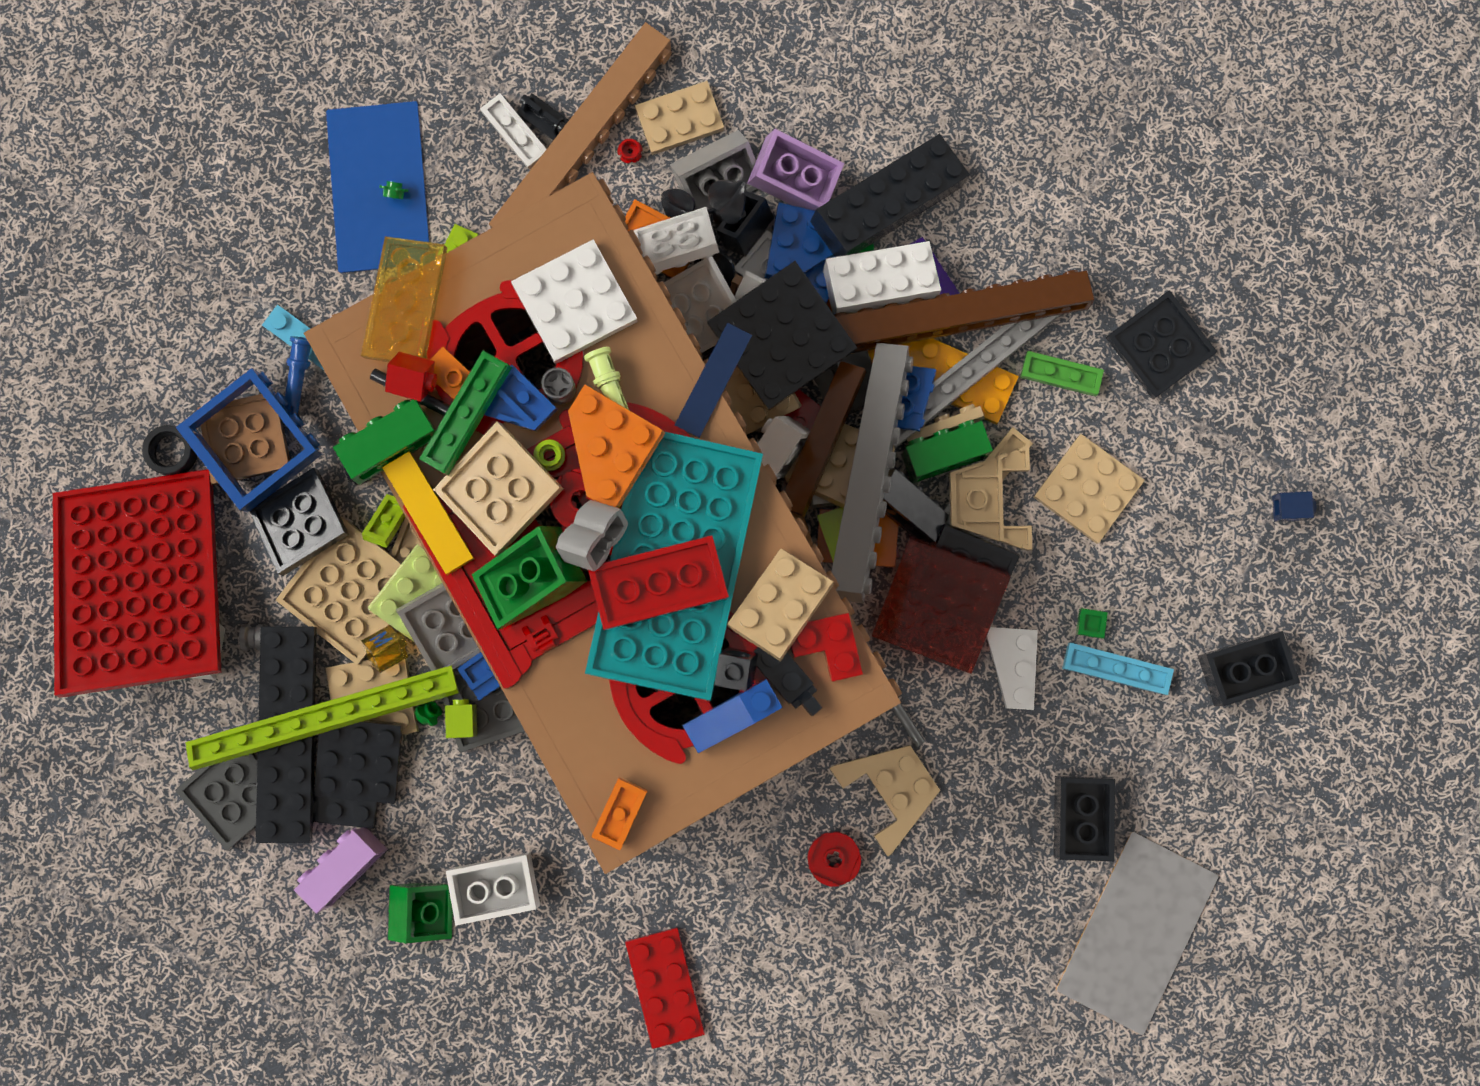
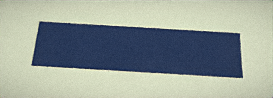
M727 323L675 426L700 438L752 336L751 334Z

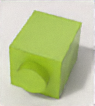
M469 699L453 700V705L445 706L446 738L477 737V705H469Z

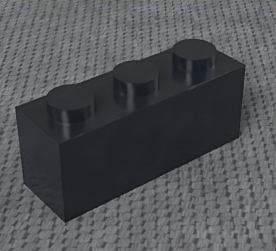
M897 469L889 470L888 477H891V487L889 493H884L883 501L886 502L885 514L918 542H936L949 514L941 509V504L928 498L921 487L908 481L903 472Z

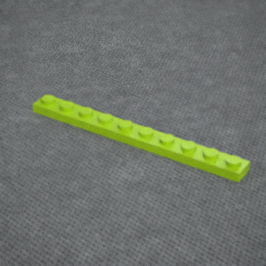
M450 665L185 742L189 768L194 771L458 694L459 690L454 669Z

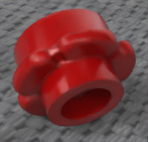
M625 139L618 146L617 153L621 156L620 159L624 163H636L642 157V145L634 139Z

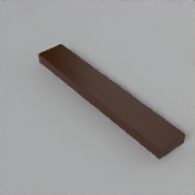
M840 361L785 489L793 505L791 513L805 517L867 373L865 368Z

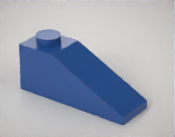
M765 678L752 685L747 691L736 694L687 722L683 727L695 749L700 753L783 707Z

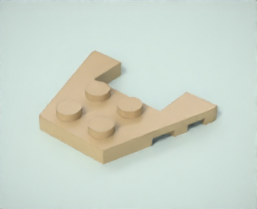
M1029 446L949 473L950 526L1026 551L1032 550V526H1004L1002 472H1028L1030 470Z
M911 745L830 767L842 788L867 774L895 816L896 821L874 835L887 856L893 853L940 792V789Z

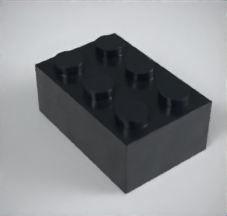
M1283 631L1272 632L1197 655L1214 706L1230 705L1300 683Z
M1055 776L1054 857L1059 860L1114 862L1115 779L1107 777Z

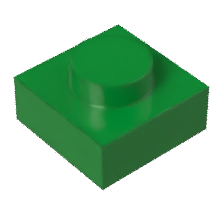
M1080 608L1076 635L1104 639L1108 612Z

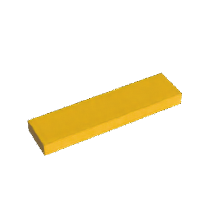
M409 451L382 467L445 574L449 575L474 560L475 558L412 453Z

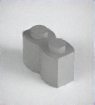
M589 500L577 511L574 523L561 533L556 549L564 562L595 571L604 563L611 547L622 538L628 522L621 509Z

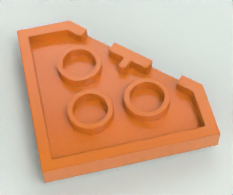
M584 384L568 413L586 496L593 501L620 508L665 435V432Z

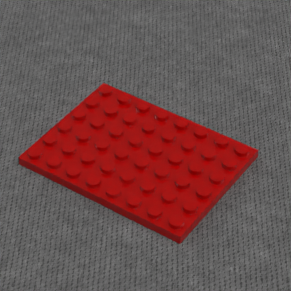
M208 469L53 493L55 696L62 698L222 673L214 492Z

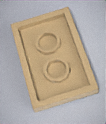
M708 81L635 105L652 155L724 131V125Z
M780 549L728 622V628L781 662L833 587V581L783 549Z

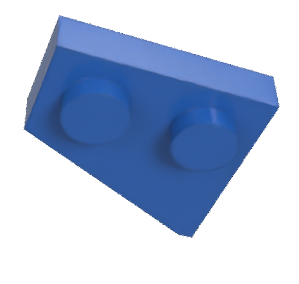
M511 365L512 369L484 415L537 432L558 409L515 366Z

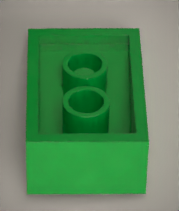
M538 526L472 574L497 630L503 629L564 598L587 582L581 567L564 562L556 549L558 538L563 533L561 527Z

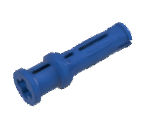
M290 336L292 347L290 357L286 360L287 365L290 367L285 398L289 402L286 406L292 414L294 412L298 414L305 369H308L311 364L308 361L311 346L304 337Z

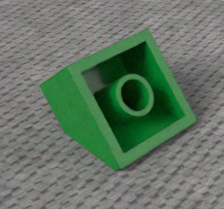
M408 883L390 885L388 940L407 944L452 939L453 909L448 884Z

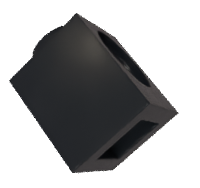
M727 647L719 654L715 685L747 691L754 684L758 653Z

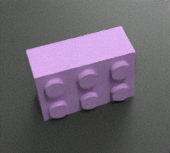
M774 129L764 140L747 184L792 206L816 211L817 208L830 201L844 163Z
M367 828L347 830L337 840L339 843L337 847L332 850L328 849L317 860L318 866L312 870L308 869L298 878L297 881L300 884L294 891L316 914L331 907L388 850Z

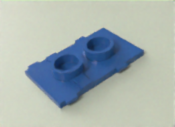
M913 366L912 373L907 372L906 380H909L908 395L902 397L901 404H905L903 420H898L897 428L919 432L923 428L925 422L923 418L929 396L935 386L933 382L936 369Z

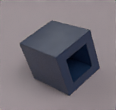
M1312 491L1284 492L1272 496L1274 522L1306 521L1314 518L1317 505L1316 500L1312 498Z

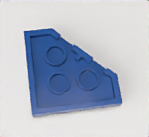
M778 203L764 278L769 279L794 261L797 262L805 273L818 267L826 259L833 256L810 222L815 213L814 210Z

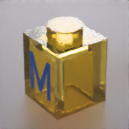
M390 625L361 640L368 660L380 673L408 658L405 646L408 644L401 632L396 633Z

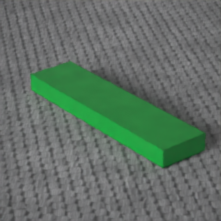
M482 351L420 456V460L446 475L450 474L512 369L509 364Z

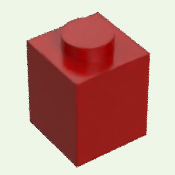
M399 351L387 365L385 392L421 402L429 392H433L437 383V374L434 373L435 361Z

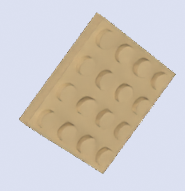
M341 517L349 535L305 562L277 597L276 601L307 626L317 627V634L355 664L359 665L377 643L374 644V642L379 637L372 641L370 639L387 631L391 626L372 613L368 606L402 563L380 545L363 540L362 531L344 517Z

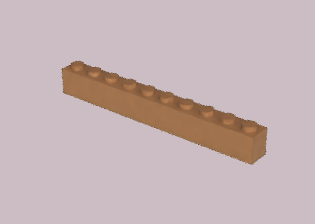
M646 22L493 217L489 223L490 228L563 189L567 184H572L579 174L578 170L582 164L590 162L594 156L593 150L599 143L603 144L610 134L609 130L613 124L621 122L625 116L624 110L630 103L634 104L641 94L640 90L644 84H650L656 75L655 70L660 64L664 65L669 60L672 54L670 39Z

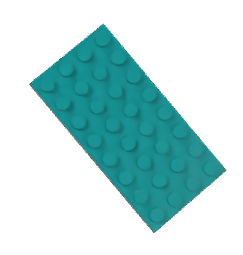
M665 432V435L623 502L621 510L628 522V526L622 538L613 546L610 561L712 535L729 598L608 630H603L598 612L585 674L711 701L718 658L722 649L762 462V453Z

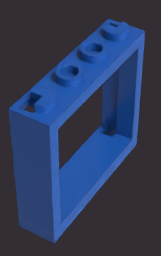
M253 368L176 426L177 430L237 508L247 513L323 454L318 448L320 446L317 441L318 439L312 433L307 434L302 428L305 425L304 421L296 412L292 414L286 407L289 404L286 398L280 392L275 393L270 387L273 384L272 380L263 371L259 373ZM254 384L303 446L304 450L246 494L197 428Z

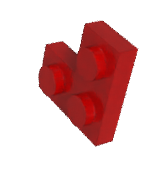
M849 613L808 622L791 646L793 658L824 651L831 682L863 675Z

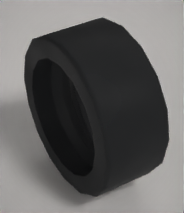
M163 425L156 427L148 433L143 441L142 454L144 461L149 468L162 475L186 473L197 460V454L183 438L176 426ZM166 436L180 438L185 447L183 457L173 466H165L156 458L157 445Z

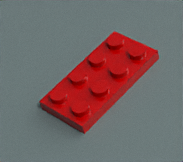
M712 535L606 562L595 571L588 570L603 630L729 598Z
M678 927L625 941L652 1049L705 1035Z

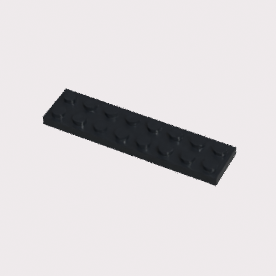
M261 627L258 721L315 705L317 627ZM315 735L258 752L256 843L312 842Z

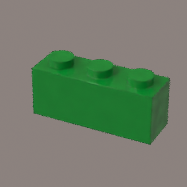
M404 400L398 403L393 408V412L384 417L378 416L371 419L366 424V428L357 433L351 432L340 438L339 444L333 447L350 478L358 485L382 472V467L409 451L414 453L429 443L436 429L417 400Z

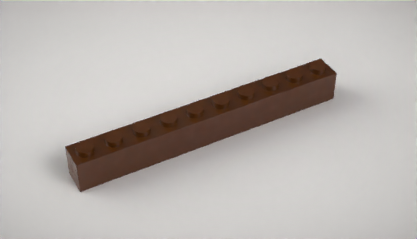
M1069 270L1059 276L1047 274L1032 281L1020 279L1010 285L1001 286V284H993L983 290L976 291V289L971 288L956 295L943 293L937 295L934 299L924 300V298H916L907 304L890 303L879 309L873 310V308L868 307L860 309L857 313L847 314L846 312L834 314V316L856 345L857 350L853 352L856 353L873 350L876 348V343L900 345L1088 310L1095 299L1087 270L1081 272Z

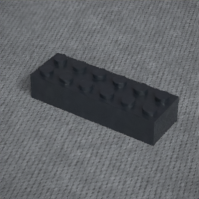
M938 134L817 208L810 222L835 257L857 254L962 188L970 174L942 135Z

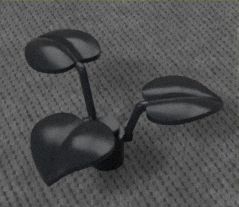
M718 180L710 186L709 201L713 208L707 211L708 214H713L716 224L720 225L723 220L728 224H735L740 221L746 203V181ZM668 189L661 194V203L665 215L670 218L694 211L695 209L694 198L684 190ZM719 235L716 238L717 245L721 241ZM719 251V253L713 254L712 257L730 288L731 281L735 277V267L732 260L725 253Z

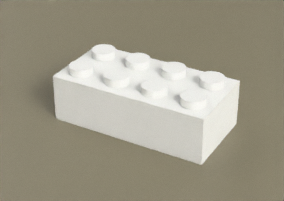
M930 241L828 258L824 265L823 273L833 314L840 312L852 314L868 307L874 310L883 308L890 303L907 304L916 298H924V300L934 299L941 292Z

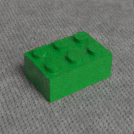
M969 420L959 424V427L954 431L950 432L946 428L933 433L934 436L928 440L919 437L909 441V445L905 446L906 448L901 456L911 483L914 484L986 459L993 452L983 422L974 423V420Z

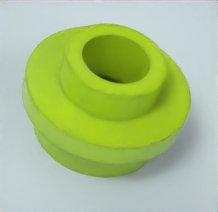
M544 440L536 446L534 458L547 471H554L563 465L565 451L559 442ZM550 450L554 451L556 454L554 460L546 461L544 454Z

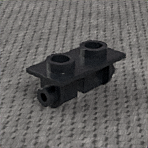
M533 93L530 96L523 95L519 101L522 106L516 113L552 140L557 137L569 121Z

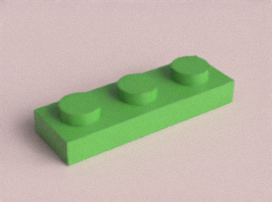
M1027 351L1020 378L1096 397L1099 393L1104 370Z

